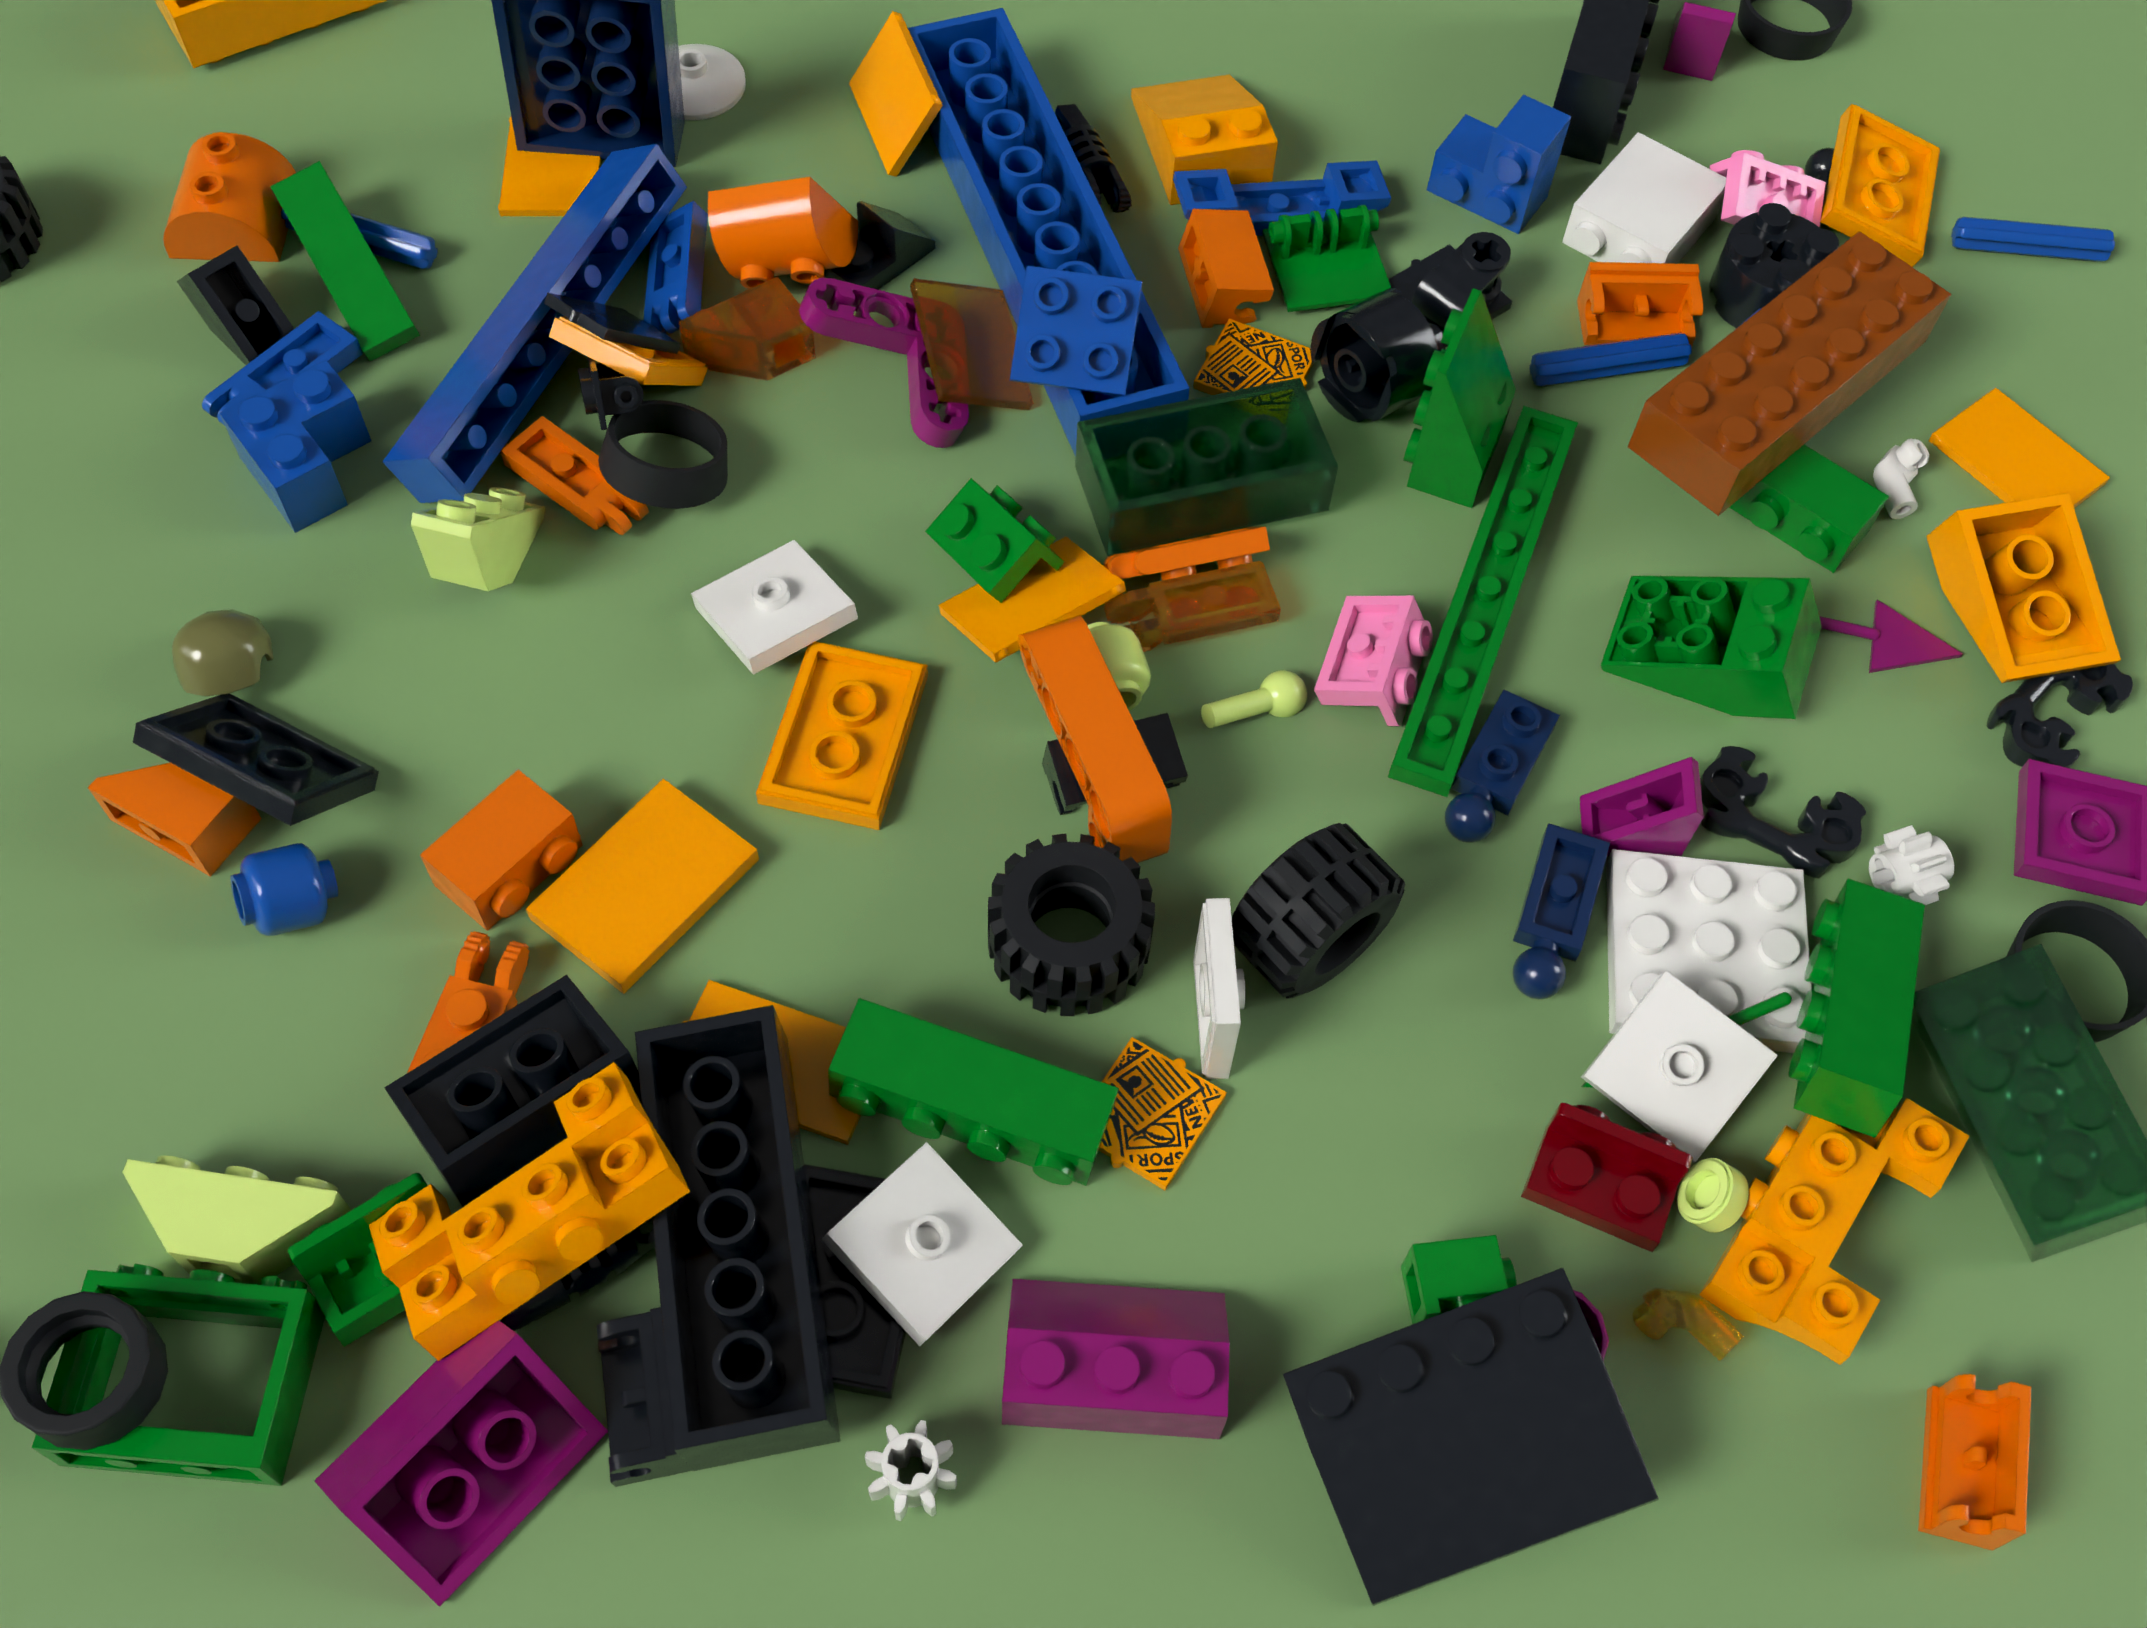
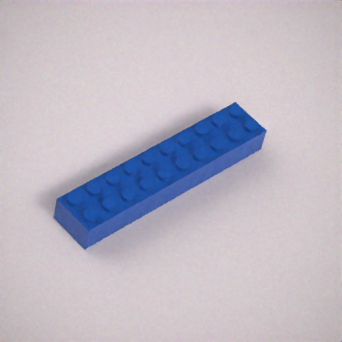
M998 8L908 28L943 105L928 129L1017 327L1027 266L1136 280L1004 9ZM1142 290L1139 302V321L1137 330H1135L1126 396L1044 385L1077 461L1177 436L1185 432L1190 388Z

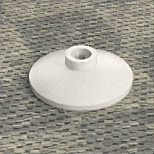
M687 44L678 46L684 119H709L721 115L735 106L743 96L746 87L745 72L738 59L729 52L711 45Z

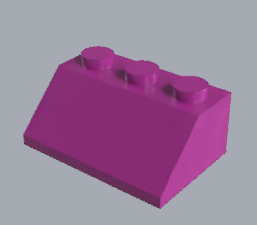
M1012 1279L1002 1396V1425L1220 1439L1228 1418L1230 1341L1225 1293Z
M497 1321L440 1361L437 1360L314 1482L354 1525L440 1607L597 1444L608 1430L516 1332L502 1322Z

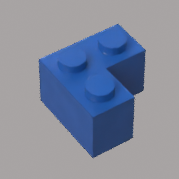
M1524 94L1497 128L1465 114L1435 152L1427 191L1512 232L1520 234L1548 197L1572 116Z
M326 359L219 412L240 459L295 533L348 506L331 462L366 445L372 440L354 394Z

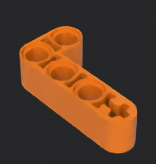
M1079 615L1020 634L1018 638L1019 648L1027 674L1088 803V830L1090 836L1095 837L1094 845L1103 848L1107 842H1110L1120 848L1119 859L1121 861L1132 857L1137 863L1168 853L1172 809L1166 787L1085 620Z

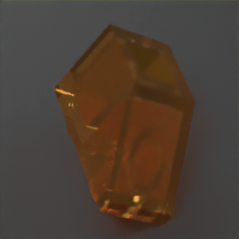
M775 277L756 287L748 288L734 297L707 309L700 310L694 315L679 321L684 353L705 363V366L708 367L707 370L768 381L816 358L813 330L807 327L801 319L799 312L800 304L779 277Z

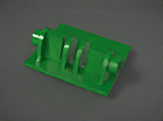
M1358 205L1357 208L1340 210L1339 218L1334 209H1327L1324 222H1322L1319 211H1311L1310 215L1287 216L1285 214L1280 215L1278 221L1270 222L1269 229L1262 230L1288 312L1355 304L1376 293L1391 288L1371 233L1379 228V217L1376 209L1368 210L1366 205Z

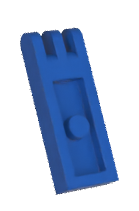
M694 201L668 214L650 239L643 321L657 327L664 334L667 332L672 334L682 329L683 322L690 325L700 319L708 214Z
M318 311L207 394L203 399L202 408L212 417H217L218 421L224 425L219 412L325 359L338 374L363 354L358 339Z

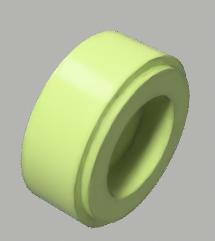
M1703 1159L1689 1168V1171L1679 1184L1677 1191L1678 1210L1685 1220L1707 1232L1724 1231L1738 1221L1746 1208L1749 1197L1747 1180L1742 1172L1720 1159Z

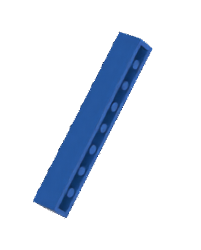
M658 144L613 151L609 154L382 461L420 503L438 502V500L442 499L463 501L464 494L471 493L572 351V348L549 337L554 319L564 315L544 304L547 293L605 304L686 190V184Z

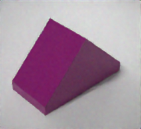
M1685 2L1675 17L1663 70L1712 81L1736 13Z
M1689 757L1580 796L1582 834L1610 842L1607 857H1609L1612 849L1682 856L1704 818L1698 761L1693 757Z

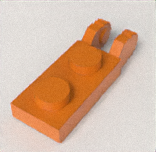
M476 931L470 932V935H467L464 946L461 948L456 960L455 975H450L407 1073L517 1006L518 1001L515 996L528 966L530 950H528L529 946L527 944L510 941L496 968L494 986L478 982L483 972L484 964L489 957L491 948L490 936Z

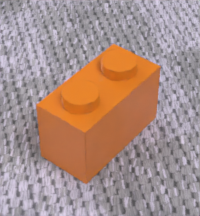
M518 769L424 850L420 857L434 886L488 931L501 918L510 917L518 912L527 901L529 893L550 874H557L563 871L573 861L577 850L583 844L573 814Z

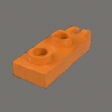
M544 416L537 419L500 451L506 467L594 530L600 529L605 524L619 535H624L632 528V523L626 514L640 521L649 513L646 504L624 496L605 480L599 468V455Z
M1266 526L1246 527L1110 555L1105 559L1103 565L1120 579L1161 573L1162 582H1170L1197 576L1195 565L1217 561L1219 571L1253 565L1252 554L1268 551L1270 546Z

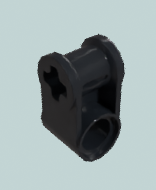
M1479 232L1470 235L1440 265L1435 266L1427 273L1417 287L1411 302L1425 317L1445 329L1453 308L1460 311L1464 310L1473 288L1482 292L1488 307L1496 301L1501 292L1502 281L1500 274L1509 264L1511 249L1508 243L1494 233Z

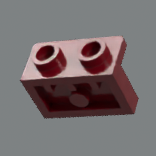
M1560 1103L1546 1126L1521 1197L1653 1252L1660 1243L1679 1182L1689 1171L1693 1157L1686 1152L1676 1149L1673 1142L1659 1134L1651 1132L1637 1133L1611 1122L1605 1113L1587 1105L1572 1106L1568 1103Z

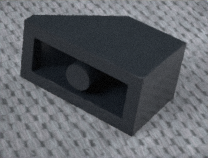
M238 245L177 281L209 329L245 365L294 330V327Z

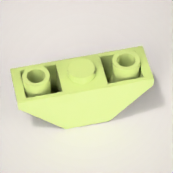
M493 487L489 489L488 495L467 493L464 494L463 501L442 499L438 500L437 507L413 512L411 527L431 578L491 591L513 583L544 519L545 507L525 502L526 494L523 492Z
M167 1155L159 1156L156 1163L127 1159L122 1172L166 1251L189 1274L192 1270H212L230 1275L238 1283L261 1285L263 1277L276 1276L294 1265L288 1254L290 1246L310 1235L319 1226L332 1222L351 1211L335 1185L312 1177H297L294 1184L269 1181L268 1176L246 1167L229 1166L224 1174L203 1171L197 1164L189 1160Z

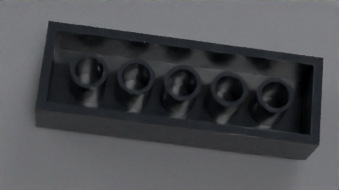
M765 1006L635 1032L641 1104L660 1138L677 1162L690 1190L689 1193L652 1217L674 1451L693 1471L840 1442L788 1039L774 1006Z

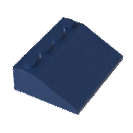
M491 0L517 151L600 156L602 160H606L613 151L658 144L672 166L676 167L685 119L675 0Z

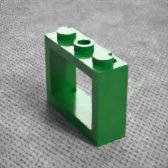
M120 1264L116 1272L87 1270L81 1292L112 1294L134 1307L145 1317L280 1328L281 1333L253 1436L138 1426L114 1443L88 1450L56 1447L36 1434L32 1449L57 1465L64 1467L282 1486L325 1319L317 1300L306 1289L307 1285L298 1280L288 1281L277 1276L263 1277L261 1285L235 1283V1279L230 1275L204 1269L192 1270L189 1278L163 1276L162 1271L142 1264H134V1267ZM100 1327L81 1332L64 1343L46 1400L47 1405L59 1413L72 1415L87 1411L100 1403L106 1391L122 1336L110 1328Z

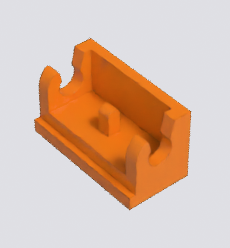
M1192 209L1178 250L1201 327L1212 328L1214 324L1226 325L1229 318L1243 324L1254 322L1257 319L1254 309H1237L1236 307L1243 302L1260 303L1270 301L1274 288L1249 211Z
M1589 262L1577 298L1584 345H1597L1684 333L1687 335L1689 344L1692 347L1696 338L1693 316L1703 315V297L1698 277L1700 273L1699 265Z
M1963 1374L1953 1377L1941 1387L1932 1385L1927 1389L1918 1531L1993 1551L2026 1534L2031 1386L2011 1381L1998 1385L1996 1390H1980L1975 1388L1976 1375Z

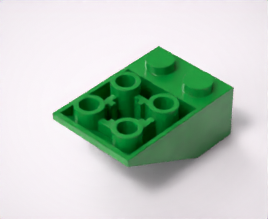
M1474 288L1470 293L1464 310L1460 311L1453 308L1449 315L1441 339V343L1448 345L1447 349H1442L1441 351L1434 350L1430 359L1423 385L1432 388L1430 391L1424 390L1413 420V424L1422 426V430L1414 428L1403 461L1412 463L1407 487L1469 508L1473 507L1505 427L1516 392L1483 294L1480 290Z
M1631 576L1601 662V668L1603 671L1732 716L1796 719L1822 628L1810 578Z

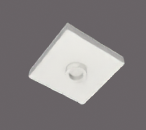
M795 540L691 593L698 612L753 675L858 619L855 603Z
M1230 898L1206 899V902L1202 904L1193 958L1201 1069L1205 1079H1229L1241 1025L1240 1009L1245 1007V979L1243 969H1236Z
M1666 970L1661 973L1581 1078L1649 1131L1669 1139L1674 1143L1676 1149L1690 1154L1693 1157L1691 1163H1694L1778 1055Z
M927 1142L822 1238L826 1246L919 1347L1023 1246Z

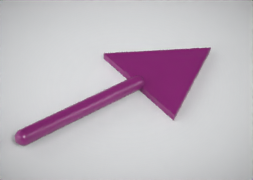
M1879 600L1875 602L1873 628L1819 616L1822 625L1821 629L1872 640L1869 673L1955 659L1963 655Z

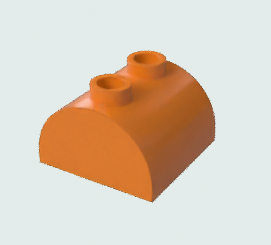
M215 132L194 142L188 151L163 235L164 246L169 258L212 260L238 245L248 261L280 262L288 228L285 225V219L281 217L282 207L270 186L296 173L291 163L272 146L242 134Z
M811 177L708 191V219L716 252L729 274L740 280L741 285L745 288L752 290L771 289L774 286V276L791 274V279L796 282L811 284L815 279L824 278L825 269L845 267L854 257L858 240V220Z

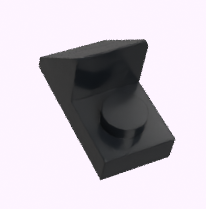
M859 201L857 202L858 240L854 257L845 267L825 269L824 278H832L879 290L936 249L935 240L899 213Z

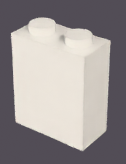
M1638 132L1574 203L1562 243L1597 262L1678 264L1716 219L1724 199L1726 177Z

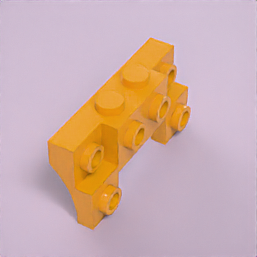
M615 1062L592 1077L579 1082L571 1091L554 1101L567 1134L566 1139L455 1213L451 1214L446 1198L432 1184H429L407 1200L394 1205L383 1216L369 1224L382 1273L400 1290L413 1339L438 1361L690 1192L677 1162L648 1118L628 1077Z
M1907 1097L1894 1109L1875 1138L1806 1113L1796 1130L1786 1125L1768 1150L1764 1159L1773 1164L1774 1168L1765 1183L1755 1177L1749 1184L1748 1202L1741 1215L1743 1221L1699 1296L1736 1320L1757 1324L1782 1333L1841 1365L1853 1352L1880 1299L1828 1266L1881 1173L1891 1176L1932 1198L1942 1188L1969 1135Z

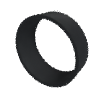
M1741 0L1737 19L1738 27L1744 38L1758 50L1781 59L1805 60L1825 53L1832 46L1851 15L1852 0H1802L1818 9L1830 25V28L1817 32L1792 31L1769 22L1753 8L1751 3L1756 0Z
M646 400L635 411L614 414L612 416L599 454V468L605 480L615 490L634 501L669 509L696 507L715 499L726 487L728 479L727 437L722 427L712 417L694 407L673 401ZM641 433L669 434L682 437L700 445L714 458L705 464L695 467H662L638 459L626 451L618 441L622 438Z
M2077 900L2057 901L2035 910L2023 922L2007 953L2004 963L2006 988L2013 1003L2022 1015L2045 1033L2075 1043H2094L2106 1040L2135 1025L2147 1016V939L2127 919L2103 906ZM2060 932L2082 937L2101 948L2119 967L2126 982L2128 1003L2125 1014L2120 1022L2114 1024L2089 1023L2073 1018L2051 1005L2037 991L2027 975L2022 957V944L2039 934Z

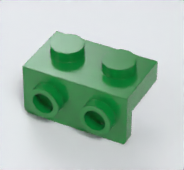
M972 478L925 531L987 593L1000 603L1004 601L1040 558L1056 571L1065 563L1064 560L1049 548L1057 539L1031 515L1023 523L1017 518V515L1024 509L998 485L989 493Z
M414 1173L398 1183L385 1187L373 1198L336 1220L319 1226L310 1235L288 1248V1254L292 1262L307 1281L333 1333L344 1347L405 1310L399 1288L382 1273L369 1224L383 1216L394 1205L407 1200L428 1186L420 1173Z

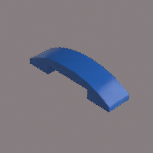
M1377 160L1327 163L1323 179L1231 184L1226 169L1175 171L1173 177L1186 219L1189 220L1192 209L1249 211L1257 236H1263L1262 230L1269 229V223L1278 221L1280 215H1310L1311 211H1319L1322 222H1324L1327 209H1334L1339 218V213L1342 209L1366 205L1368 210L1376 209L1378 212L1388 207L1391 201V195Z

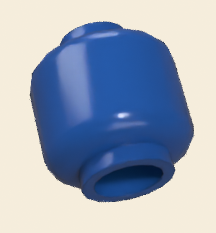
M302 843L249 854L241 862L240 873L231 875L230 878L234 902L243 926L253 924L259 933L265 936H275L322 923L327 914V899L338 897V886L331 862L328 859L317 861L311 849Z

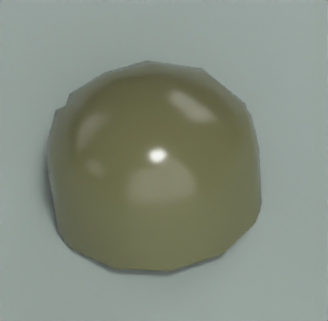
M233 609L208 611L192 619L178 631L172 645L173 663L180 685L187 693L201 696L229 694L254 685L261 678L260 664L263 656L265 655L267 661L273 660L274 657L271 638L261 621L254 616Z

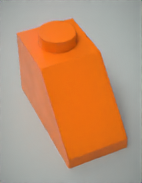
M172 763L98 777L88 787L111 821L210 877L262 819L254 806Z

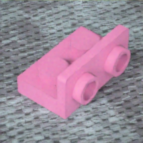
M1752 150L1736 151L1731 154L1730 158L1710 165L1709 169L1726 177L1721 221L1735 225L1742 218L1757 213L1764 204L1778 203L1788 208L1792 214L1801 216L1820 227L1826 182L1805 175L1804 169L1792 165L1781 166L1764 160L1762 153Z
M1414 595L1346 596L1314 689L1321 705L1378 706L1388 726L1402 725L1407 706L1413 704L1417 696V675L1422 659L1429 655L1433 642L1431 624L1428 620H1424Z

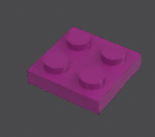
M2028 759L2020 769L2018 776L2014 876L2142 906L2147 901V786Z

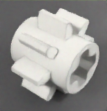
M1912 825L1883 834L1885 844L1874 847L1876 854L1869 861V874L1874 887L1925 905L1939 901L1938 892L1950 887L1948 880L1954 874L1953 857L1946 843L1939 837L1931 835L1929 831L1917 835Z
M920 1420L914 1433L899 1435L897 1429L891 1424L886 1426L888 1444L883 1453L867 1451L865 1454L866 1465L874 1471L883 1472V1476L873 1481L868 1487L871 1500H880L889 1495L894 1501L895 1517L898 1521H902L905 1517L908 1507L922 1505L925 1512L931 1517L936 1515L934 1495L938 1487L951 1490L956 1489L957 1478L950 1470L939 1468V1464L948 1460L953 1454L952 1442L950 1440L941 1441L934 1446L927 1437L926 1421ZM911 1457L921 1458L924 1473H916L911 1484L901 1483L898 1468H906Z

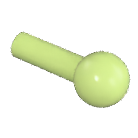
M1286 670L1275 671L1263 680L1260 688L1203 705L1201 708L1202 720L1208 728H1214L1265 712L1276 717H1291L1298 714L1305 706L1307 688L1304 681L1297 674Z

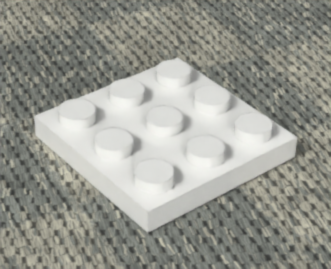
M1612 849L1606 860L1609 1033L1615 1034L1661 973L1667 970L1726 1016H1730L1782 992L1789 993L1792 996V1001L1789 1005L1745 1023L1740 1027L1772 1051L1794 1053L1802 1038L1805 1039L1806 1031L1797 1028V1019L1807 993L1812 990L1811 983L1804 979L1809 961L1803 870Z

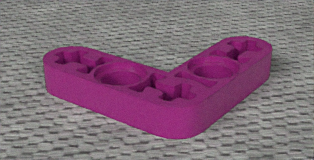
M832 278L815 279L809 285L799 308L801 319L806 326L824 336L907 355L912 429L919 439L936 448L952 446L958 440L969 418L963 330L957 316L946 307ZM877 312L886 316L893 323L894 327L879 325L871 318L869 313ZM935 338L940 340L937 346H932ZM933 367L940 370L946 375L949 383H941L934 380L927 374L925 368ZM937 404H942L939 414L933 412Z

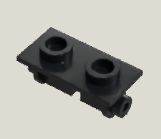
M587 357L589 367L578 369L586 415L597 413L601 430H607L605 416L635 411L643 402V389L636 379L625 376L601 363H595V360Z

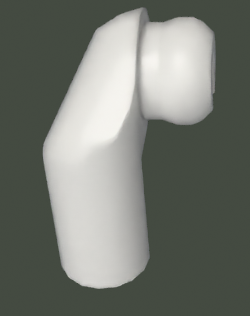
M1910 438L1903 442L1901 446H1893L1874 468L1873 478L1877 489L1889 496L1885 507L1892 519L1907 517L1918 507L1909 483L1918 474V468L1923 467L1929 461V452L1926 446L1918 439Z

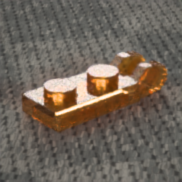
M1261 561L1149 583V587L1120 594L1105 602V606H1103L1107 620L1111 624L1131 623L1130 625H1124V627L1134 632L1140 641L1143 652L1151 651L1161 642L1167 645L1279 621L1281 611L1265 566ZM1153 612L1155 618L1140 621Z

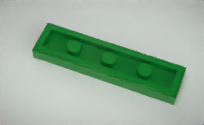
M318 161L270 186L369 361L371 362L420 336L321 162Z

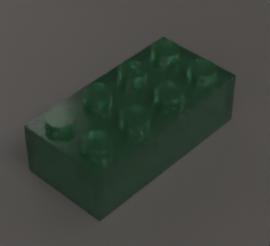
M1301 378L1077 422L1075 468L1107 557L1131 550L1329 510L1338 464Z
M2042 944L1915 991L1912 1022L2031 1262L2146 1223L2147 1139Z

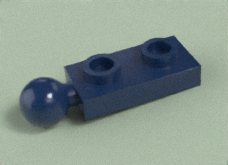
M1503 690L1456 774L1451 787L1452 790L1461 793L1450 801L1445 811V824L1453 837L1466 843L1481 841L1494 828L1496 821L1495 810L1507 816L1509 815L1556 726L1559 714Z
M1548 823L1541 840L1513 938L1514 942L1532 947L1521 953L1513 966L1514 983L1519 991L1527 997L1539 1000L1547 999L1557 994L1563 987L1566 979V968L1561 957L1576 962L1582 950L1610 842Z

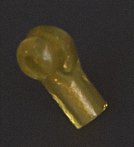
M1656 1287L1643 1294L1645 1301L1638 1305L1632 1314L1635 1325L1653 1340L1661 1339L1671 1327L1687 1330L1719 1361L1744 1337L1702 1296L1693 1292Z

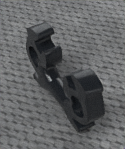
M2115 664L2025 679L2013 694L2001 699L1990 712L1986 726L1988 729H1994L1999 723H2006L2003 750L2006 757L2014 764L2023 767L2028 759L2070 768L2078 759L2080 751L2077 749L2063 750L2060 748H2064L2075 735V730L2057 717H2050L2045 721L2036 719L2034 707L2051 687L2063 685L2069 691L2067 702L2079 712L2092 715L2104 699L2107 712L2114 713L2129 697L2133 686L2132 678L2121 673Z
M1727 746L1721 748L1715 761L1704 771L1700 778L1702 804L1708 809L1701 821V825L1704 828L1720 836L1746 839L1781 855L1795 869H1802L1803 874L1818 879L1822 877L1830 863H1841L1852 856L1861 842V820L1866 814L1862 804L1855 798L1843 792H1836L1827 809H1823L1820 797H1812L1798 819L1797 827L1805 833H1790L1755 817L1747 808L1753 807L1768 783L1767 773L1762 772L1757 777H1752L1747 773L1755 760V754L1741 747Z

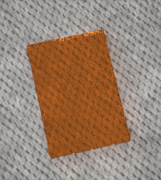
M914 278L910 284V290L938 400L942 402L1030 410L1034 403L1029 384L1010 381L1016 337L1003 290Z

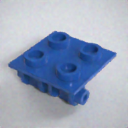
M1027 266L1010 381L1126 396L1135 330H1137L1139 321L1142 281Z

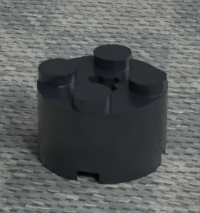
M1764 204L1757 213L1750 214L1739 220L1728 235L1709 283V291L1711 293L1713 290L1717 299L1714 306L1716 311L1727 323L1735 328L1739 327L1759 308L1762 309L1839 247V239L1833 232L1821 229L1813 222L1792 214L1788 208L1781 204Z
M1389 288L1383 292L1376 293L1333 314L1317 325L1311 339L1310 353L1312 364L1320 360L1325 378L1318 381L1321 391L1332 407L1348 420L1358 423L1365 419L1372 420V422L1377 421L1421 398L1424 390H1431L1432 387L1423 385V381L1434 350L1441 351L1446 347V344L1441 343L1443 333L1436 325L1428 323L1421 311L1406 299L1398 289Z

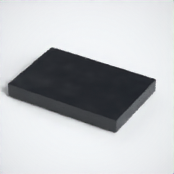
M230 693L218 695L137 722L133 737V743L290 826L375 791L379 773L374 767Z
M804 1164L833 1387L835 1389L892 1399L906 1331L822 1241V1238L875 1190L885 1178Z

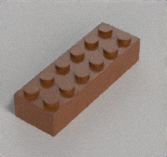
M1859 231L1648 398L1628 448L1719 516L1924 344L1952 294L1930 280L1925 274L1920 273L1889 252L1881 244Z

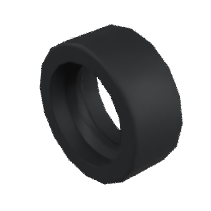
M83 1291L56 1298L29 1315L8 1341L0 1364L1 1398L14 1420L56 1447L88 1450L114 1443L141 1425L160 1400L168 1374L166 1345L147 1318L134 1307L112 1294ZM100 1327L110 1328L120 1334L129 1347V1360L122 1380L109 1397L87 1411L72 1415L62 1414L50 1408L42 1397L41 1382L48 1362L59 1348L79 1333Z

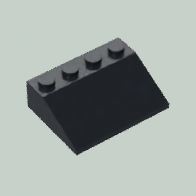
M1564 1268L1557 1269L1283 1374L1307 1443L1373 1606L1659 1500L1595 1339Z

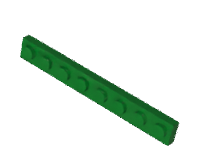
M1523 405L1388 775L1389 778L1448 797L1578 422Z

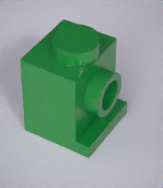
M1496 1235L1412 1244L1401 1265L1412 1325L1517 1285L1512 1261L1508 1257L1501 1258Z

